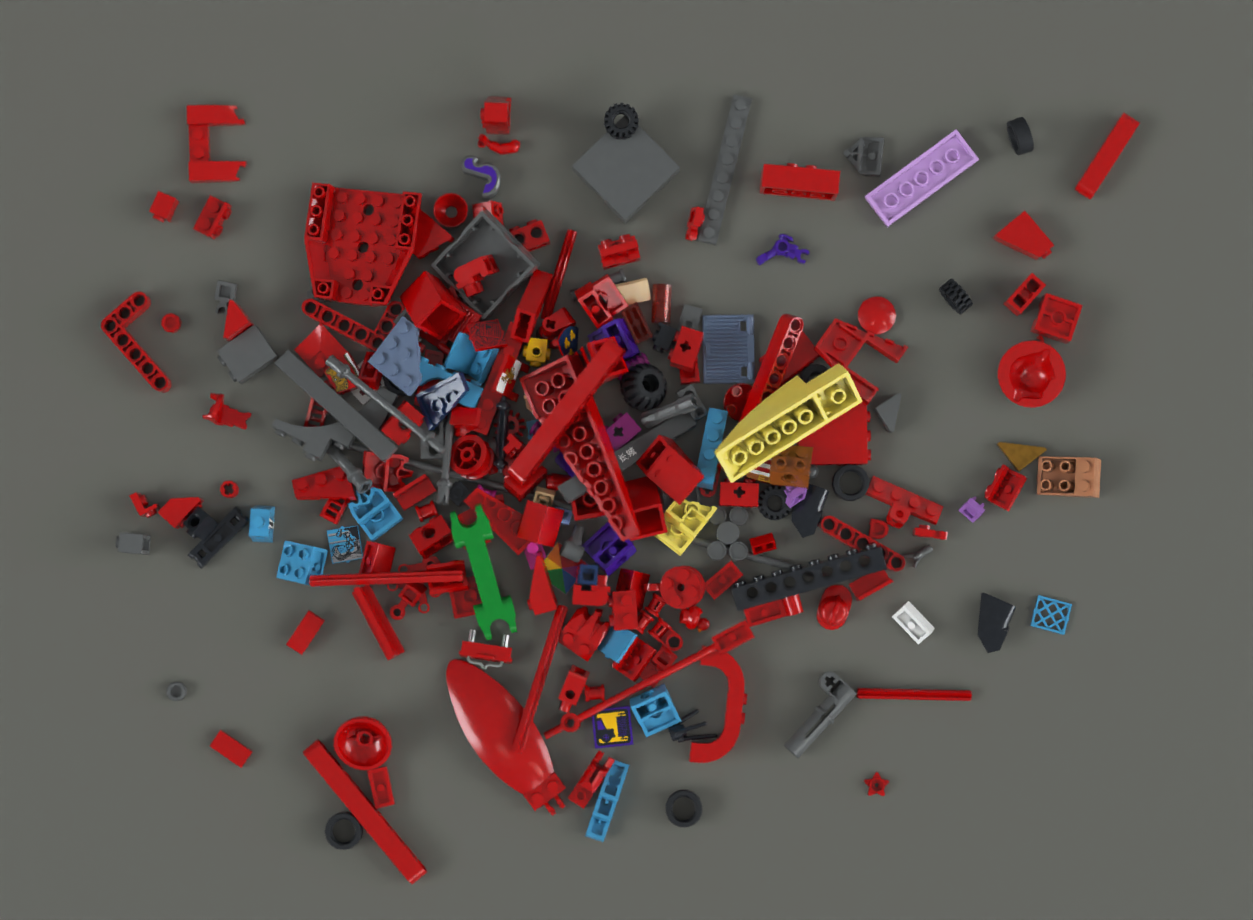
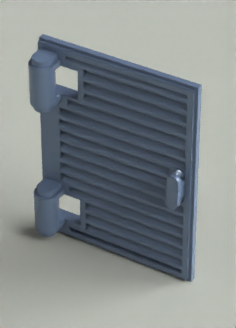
M702 315V332H704L703 384L754 383V315ZM740 322H746V331H741ZM741 367H747V376H741Z

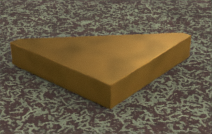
M998 442L996 444L1018 472L1047 450L1045 447Z

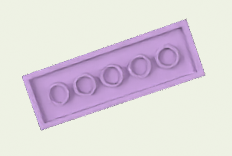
M956 129L868 193L864 198L885 226L889 227L976 163L979 158Z

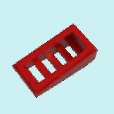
M313 398L310 400L304 427H319L310 424V420L319 422L320 426L325 425L328 412L325 409L322 411L314 408V405H320ZM312 413L322 415V418H318L311 415Z
M328 499L319 516L338 525L351 500L343 499L345 502L342 504L337 500ZM334 503L340 506L341 509L337 510L331 507V504ZM328 510L336 513V517L328 514Z

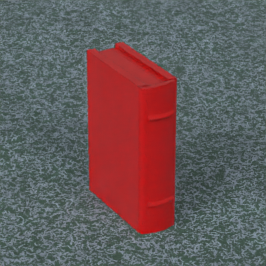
M803 331L780 387L820 357L814 350L815 346ZM764 354L761 358H759V362H760L761 364H762V361H763V359H764L765 354Z

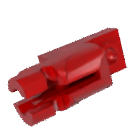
M601 750L597 752L568 797L569 800L583 809L615 761L609 756L604 765L599 764L604 755V752Z

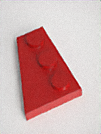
M340 466L292 480L297 500H320L321 498L356 500L353 483L347 480V474Z

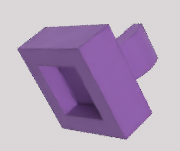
M785 486L787 488L784 490L787 495L785 503L789 508L805 499L807 488Z
M975 496L973 498L970 497L958 510L972 523L985 511L984 503L979 505L975 502L977 498Z

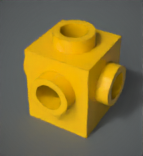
M530 338L528 346L524 345L523 357H526V362H529L530 366L541 367V364H546V360H550L551 349L548 348L547 339ZM535 351H540L538 355H534Z

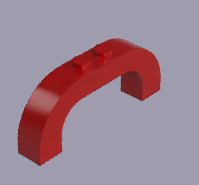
M718 650L700 659V665L717 667L727 677L728 693L724 728L721 735L712 742H691L689 762L708 763L722 758L735 745L739 736L740 726L745 722V713H742V707L747 704V693H744L745 683L742 670L730 654L720 655Z

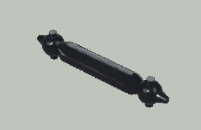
M502 396L501 401L496 404V407L500 410L497 415L496 456L498 459L493 464L498 468L499 473H502L503 469L508 465V462L504 459L507 453L503 448L507 445V410L511 405L506 401L505 396Z

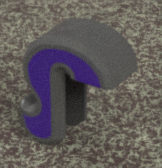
M468 155L464 157L461 161L464 174L486 180L482 198L490 199L494 197L501 185V175L498 168L491 163L478 164L479 160L476 156Z

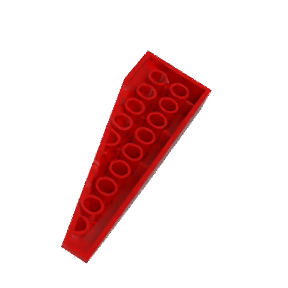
M566 355L519 378L532 413L541 424L544 423L583 370L576 355ZM592 397L555 446L562 452L563 458L580 482L588 489L587 492L595 499L599 509L609 519L608 522L623 542L639 535L640 530L616 455L595 400Z

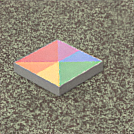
M557 541L544 560L551 584L567 595L576 582L577 566H580V564L588 565V563L583 559L576 563L559 555L562 544Z

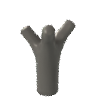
M928 544L919 551L902 554L904 558H913L915 560L913 567L917 568L919 561L925 555L932 552L933 548Z

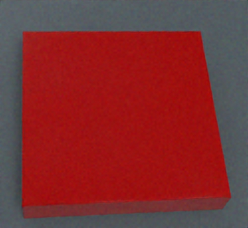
M474 576L467 577V590L449 592L454 619L475 615L473 605L482 603Z

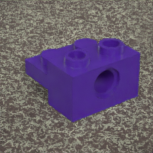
M616 318L601 326L597 331L587 335L590 342L615 336L618 345L626 351L623 356L624 361L640 353L625 319Z
M609 522L582 545L584 551L608 577L637 552L634 544L629 539L622 542Z

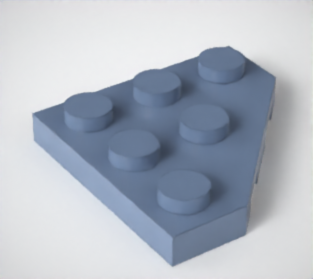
M402 316L368 362L403 392L411 396L422 382V373H420L421 351L418 344V336L420 335L419 328Z

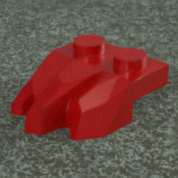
M364 450L363 475L366 479L372 481L373 487L381 489L383 492H396L406 486L402 482V478L411 477L414 471L403 467L405 463H408L409 457L394 453L384 463L371 450Z
M586 606L577 609L560 633L558 642L588 662L610 627L609 621L603 623L600 621L603 610L596 609L590 615Z

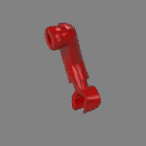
M480 134L478 137V146L480 148L488 146L490 150L499 155L516 153L521 146L520 141L517 139L499 144L488 140L484 134Z

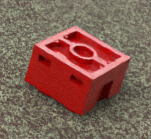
M1048 293L1044 294L1038 307L1040 308L1039 313L1033 322L1030 332L1068 344L1071 342L1083 305Z

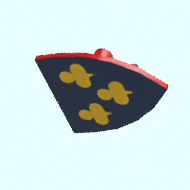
M575 326L564 328L557 339L550 341V348L559 349L562 357L575 353L578 350L579 328Z

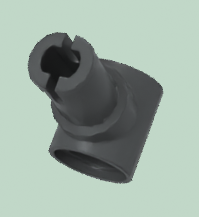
M580 524L574 525L571 537L565 540L559 555L576 563L580 561L584 552L581 541L585 530L584 526Z

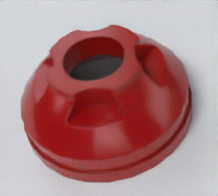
M446 193L436 200L433 212L435 219L442 226L455 228L466 220L468 206L460 195ZM450 207L457 209V215L453 218L446 215V211Z

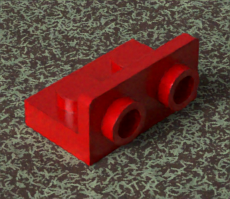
M210 195L193 229L215 240L216 236L219 237L223 230L222 224L224 220H228L230 217L232 206Z

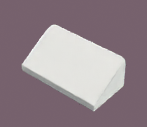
M909 601L892 616L918 645L935 629Z

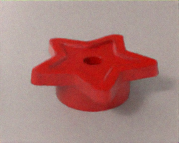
M878 772L874 774L872 779L864 780L869 787V796L875 793L885 796L884 788L889 784V780L881 779Z

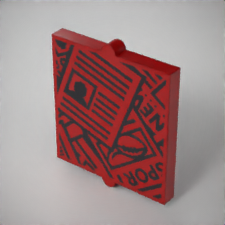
M498 319L466 324L469 340L472 342L475 352L507 347L508 344L504 336L505 331L501 329Z

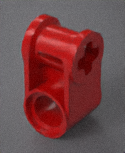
M563 307L543 320L542 326L539 329V335L542 339L552 340L564 328L575 326L576 321L568 310Z
M660 617L655 626L647 631L671 651H678L683 646L681 636ZM672 637H677L680 640L677 648H672L669 645V640Z

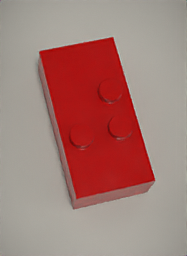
M787 163L786 166L764 164L761 171L759 194L835 201L839 193L840 171L817 169V166L806 165L805 168L798 167L794 163Z

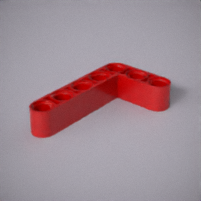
M138 291L129 296L101 322V328L152 388L158 392L165 393L171 389L172 382L170 378L126 329L148 310L151 305L150 298L143 292ZM144 297L143 305L137 306V299ZM129 309V317L123 318V311ZM115 322L114 330L109 331L108 324ZM123 336L128 337V342L125 345L120 344V339ZM139 350L140 357L134 360L132 355L134 351ZM152 364L153 371L146 374L145 367ZM164 378L165 386L158 388V381Z
M307 299L302 303V311L306 316L374 352L377 350L374 347V342L378 339L384 341L391 332L383 331V325L385 323H392V329L396 325L393 321L398 315L392 314V309L395 306H400L403 311L405 307L400 301L390 302L376 329L373 331L314 299ZM310 304L316 305V310L313 313L307 312V307ZM326 313L333 314V318L329 322L324 321ZM343 322L350 323V327L346 331L340 329ZM359 331H366L365 339L360 340L357 338Z

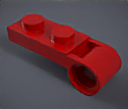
M799 594L744 609L743 611L749 627L785 616L802 613L803 608Z

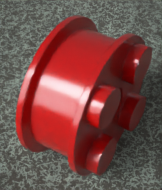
M473 434L464 435L452 445L450 466L465 479H481L493 466L494 451L479 436Z
M677 566L669 569L663 575L660 582L661 596L673 608L685 609L695 606L702 600L705 594L704 578L697 569L691 566Z

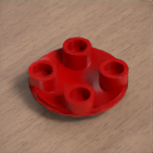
M870 297L859 307L858 321L866 332L882 334L890 330L895 323V308L889 300L883 297Z
M738 383L727 390L723 399L724 410L728 411L730 418L739 421L753 386L746 383Z

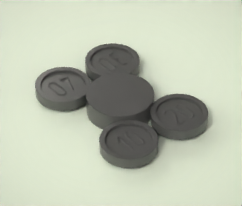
M715 506L718 509L709 522L713 525H719L716 530L718 541L709 544L707 548L708 556L715 561L721 560L727 552L725 545H731L729 548L730 557L735 561L744 560L748 555V548L743 542H736L739 537V528L737 526L746 523L748 512L745 508L736 506L729 513L730 521L725 522L727 517L725 509L721 506Z

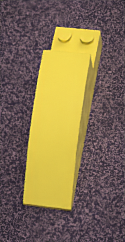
M839 363L807 383L797 375L769 395L746 415L714 453L732 483L863 401L848 371Z

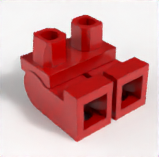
M490 254L481 256L455 269L453 276L456 282H458L456 284L457 289H463L466 296L470 297L485 291L481 281L485 279L484 277L494 275L500 272L493 255Z
M598 575L597 585H591L590 591H581V585H573L572 604L588 606L605 605L608 602L607 593H610L611 588L607 586V576Z

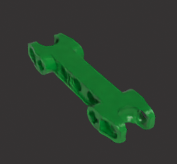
M479 503L475 505L476 521L470 525L462 524L458 519L457 513L451 511V531L456 549L466 546L482 601L480 604L473 605L478 625L482 629L486 640L492 639L490 626L497 619L505 620L512 633L517 632L516 613L511 595L504 597L500 595L485 543L486 540L493 539L494 536L489 519Z

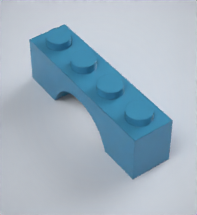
M421 356L420 373H422V382L419 386L423 387L431 380H445L457 374L455 371L453 374L446 372L447 368L436 363L433 366L428 363L429 359ZM471 379L470 382L466 381L469 387L468 393L458 404L468 408H476L484 389L481 388V383Z
M709 407L697 468L705 477L696 487L711 490L713 488L718 458L714 451L722 443L728 411Z

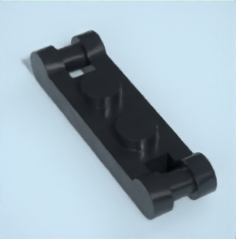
M238 507L231 510L218 523L219 525L204 541L201 540L188 554L191 559L198 563L197 565L201 569L250 522L247 516L244 517L240 513L241 510ZM233 518L238 521L235 526L230 522ZM202 549L207 553L204 557L199 554Z

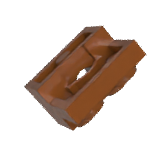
M792 445L772 457L770 484L808 488L813 448Z

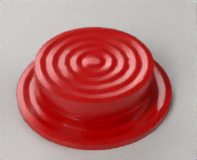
M1023 341L1012 346L1003 355L998 367V382L1001 390L1009 400L1023 407L1035 408L1050 403L1060 394L1066 379V368L1062 357L1052 346L1041 341Z

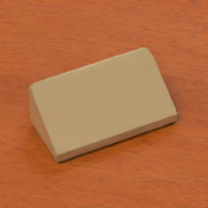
M647 278L615 284L628 305L651 300Z

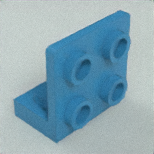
M459 332L444 366L466 373L476 381L484 383L500 349L495 348L475 352L473 344L469 340V334Z
M285 541L276 577L310 585L309 578L311 575H323L328 550Z

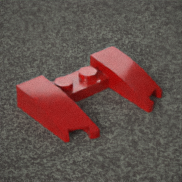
M187 105L190 154L188 166L189 181L191 183L240 181V178L236 177L240 166L246 168L247 162L210 161L209 144L210 126L245 125L244 119H238L234 111L238 109L237 106Z

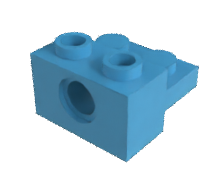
M661 684L629 699L631 709L646 737L681 722V718L665 684Z

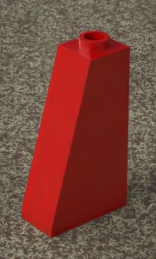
M538 269L533 272L518 305L510 335L511 338L529 343L548 294L553 274Z

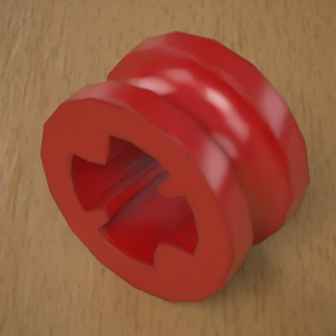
M225 481L221 484L220 492L226 498H234L239 493V487L233 481ZM230 484H232V489L234 491L233 493L229 492V495H227V490L225 489V487H230Z

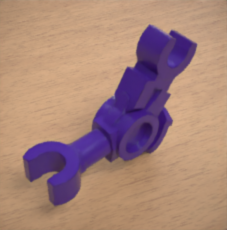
M780 234L779 240L775 242L772 249L758 256L756 261L760 266L772 257L780 255L792 260L796 258L798 263L805 264L806 261L801 259L800 255H809L810 252L807 249L799 250V246L789 243L793 242L791 236Z

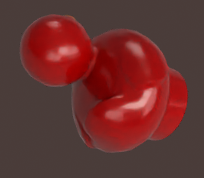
M690 606L688 609H681L679 622L685 624L688 629L693 630L697 627L700 633L707 630L710 626L708 619L700 618V615L703 613L700 607Z

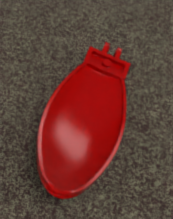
M460 659L451 660L446 669L447 686L457 719L472 748L497 777L514 790L523 794L534 811L545 805L550 814L554 816L556 814L555 809L548 801L554 797L559 807L565 808L566 805L558 794L566 789V786L553 770L549 752L535 723L532 721L523 752H514L512 746L524 711L522 705L498 681L476 665Z

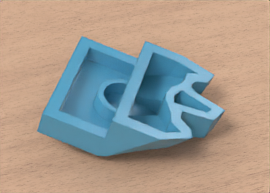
M373 486L370 495L366 493L360 494L356 491L359 500L357 504L354 502L348 503L351 514L372 542L403 520V517L385 493Z

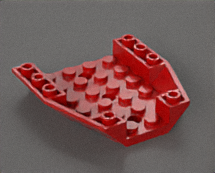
M312 182L304 241L314 297L338 303L373 307L388 305L414 251L422 193L403 191V194L336 188L331 184ZM368 206L374 207V212L371 215H366L365 211ZM363 243H367L368 250L361 253L360 246ZM361 280L363 287L360 290H355V283Z

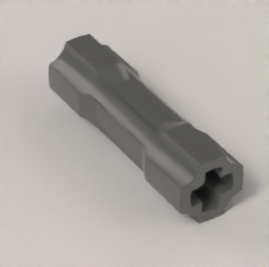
M691 393L663 407L641 413L642 424L648 429L676 415L698 409V400Z

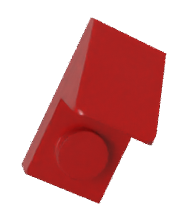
M454 407L449 424L455 428L454 436L460 438L477 428L482 409Z

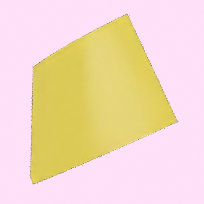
M686 499L681 505L673 501L664 513L667 533L654 536L681 556L718 508L701 505L694 501L689 502Z

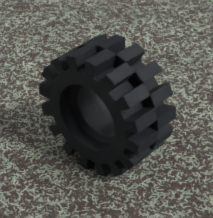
M616 103L613 107L610 106L605 113L604 126L611 137L614 136L618 140L619 138L625 140L626 137H632V134H635L638 128V114L629 104L624 105V103H620L617 105ZM623 114L628 117L629 123L625 128H618L614 124V119L617 115Z
M949 279L939 288V292L944 297V300L960 315L973 305L969 295L966 294V291L954 279Z
M778 485L769 486L760 493L758 508L765 518L780 520L791 511L792 507L789 508L785 503L787 495L784 492V487ZM776 495L782 499V507L779 510L769 508L768 499L771 496Z

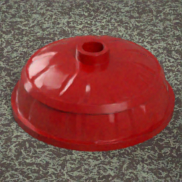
M359 716L347 720L337 729L334 737V748L338 757L346 765L358 770H372L387 761L392 750V740L389 732L381 722L371 717Z

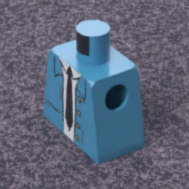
M255 505L251 508L249 536L253 542L273 543L275 506Z

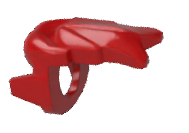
M210 394V398L215 400L216 403L211 406L210 412L207 415L202 416L203 419L210 420L216 425L236 426L243 430L247 429L246 420L251 417V413H242L236 409L229 408V406L224 404V394Z

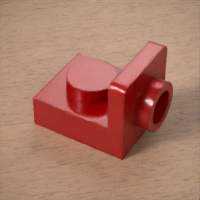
M135 492L130 495L136 510L142 517H152L157 514L156 510L160 509L159 504L147 507L149 502L144 494L141 495Z

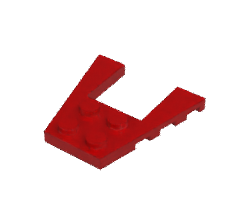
M835 318L815 345L814 350L831 368L839 363L848 371L862 401L868 406L879 388L849 369V364L865 343L896 364L904 355L908 346H900L895 344L893 340L882 339L875 336V333L864 332L857 329V326Z

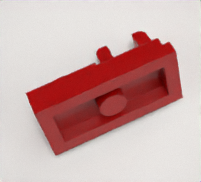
M509 433L506 438L510 442L503 450L513 458L516 454L519 455L526 445L512 433Z

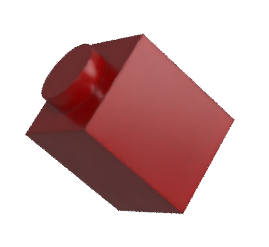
M158 191L149 212L154 215L153 219L163 223L166 220L170 222L179 201L170 195Z

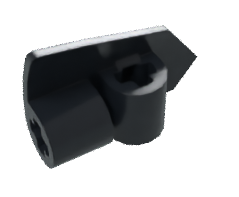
M809 484L805 499L792 507L791 521L802 538L815 534L829 494L828 490Z
M981 593L977 635L987 653H991L1001 649L1016 607L996 597Z

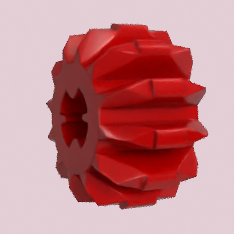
M510 410L508 424L511 422L515 423L513 424L515 428L513 430L509 429L508 434L512 433L514 436L518 434L523 437L524 434L519 430H526V426L519 424L524 423L525 419L517 420L520 417V413L517 412L513 417V410Z

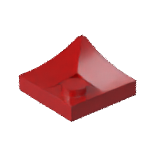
M322 323L294 349L319 378L325 375L324 370L329 367L325 363L331 355L338 359L347 352Z

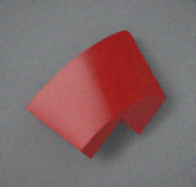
M421 209L415 247L412 253L419 260L429 253L438 250L439 245L447 241L450 243L454 241V238Z

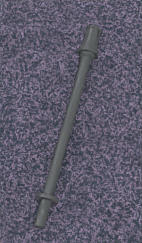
M331 355L326 360L325 364L334 370L339 378H347L423 439L422 446L425 447L429 444L440 454L444 453L446 448L434 439L435 433L433 431L426 433L355 376L348 364H343L334 355Z
M451 369V371H448V372L451 373V374H453V372H454L455 370H452V369ZM452 410L447 414L444 443L446 450L443 454L441 479L437 482V504L439 505L441 503L449 505L450 488H452V483L449 480L454 428L453 425L449 424Z

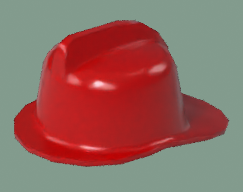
M836 584L829 586L824 591L816 616L819 624L825 629L835 630L845 623L852 605V596L846 587Z

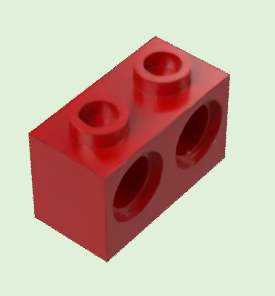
M537 219L527 222V226L521 228L516 226L509 229V232L514 237L521 236L524 238L522 245L529 252L550 244L542 220L537 221ZM535 229L542 232L538 238H534L531 235Z

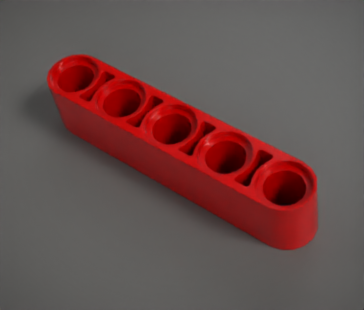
M1126 113L1121 115L1074 188L1075 191L1091 200L1140 122Z
M826 516L820 520L819 528L823 533L851 549L857 548V550H862L857 545L860 538L865 539L867 544L876 543V545H881L887 569L895 572L904 568L905 559L897 552L833 516ZM826 519L833 522L834 526L831 530L824 528V521ZM842 529L849 530V539L845 540L841 537ZM894 557L900 560L898 568H894L891 565V560Z

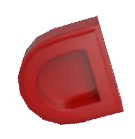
M871 518L868 536L874 539L884 538L889 531L887 523Z

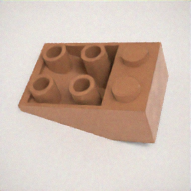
M1039 456L1037 495L1099 498L1101 460L1088 457Z

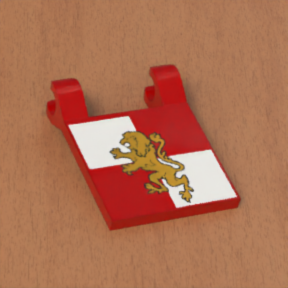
M506 353L492 389L505 396L506 399L517 402L519 395L512 392L519 372L522 371L528 374L530 366Z

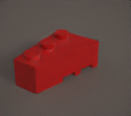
M488 97L484 102V108H481L480 111L483 128H486L487 134L510 135L511 97Z

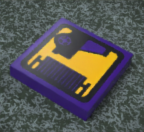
M630 706L606 708L592 716L595 749L633 745Z

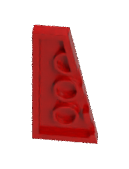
M476 488L464 500L475 513V505L481 504L485 515L489 519L491 529L517 555L531 543V541L517 537L523 514L479 488Z

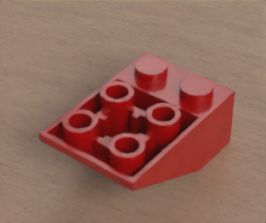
M660 434L636 462L644 474L679 505L683 503L705 477L673 439Z

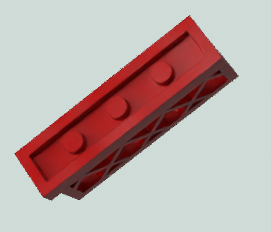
M365 585L354 588L352 594L387 660L389 661L404 653L405 649L371 586Z

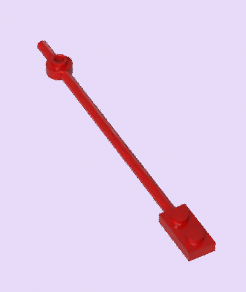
M746 620L711 637L714 642L712 645L578 715L566 713L562 716L559 725L543 733L545 738L549 739L562 731L576 732L580 728L581 721L717 650L720 655H723L755 638ZM573 719L574 725L570 727L568 722Z

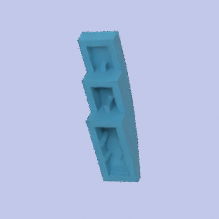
M615 760L606 774L585 834L586 837L604 842L629 768L628 764Z

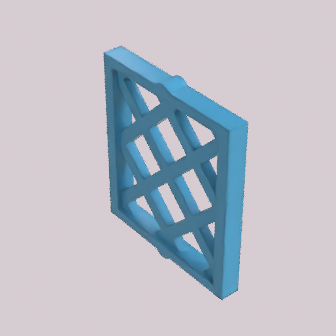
M1038 595L1030 626L1064 635L1072 604ZM1044 599H1045V600L1052 601V602L1049 603V604H1046L1045 601H1044ZM1041 600L1044 607L1038 610V603ZM1057 603L1063 604L1065 606L1059 608ZM1054 604L1057 610L1051 613L1048 607ZM1068 608L1067 615L1064 616L1061 610ZM1046 609L1049 615L1043 618L1040 612ZM1059 612L1062 618L1056 621L1053 615ZM1038 613L1041 620L1035 623V615ZM1051 617L1054 623L1048 626L1045 620ZM1064 620V627L1061 630L1058 623ZM1043 622L1045 627L1039 626L1037 624ZM1056 625L1059 631L1050 628Z

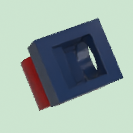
M580 564V566H577L576 583L597 585L598 565Z

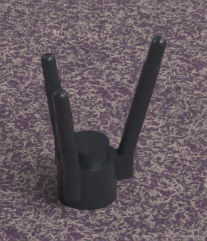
M698 709L681 718V722L668 727L672 741L678 740L679 743L688 740L716 738L717 734L686 736L687 731L707 725V722L685 727L684 724L680 725L699 713Z

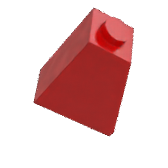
M1023 211L993 237L995 241L1035 260H1038L1040 257L1045 259L1052 253L1050 249L1054 246L1026 211Z

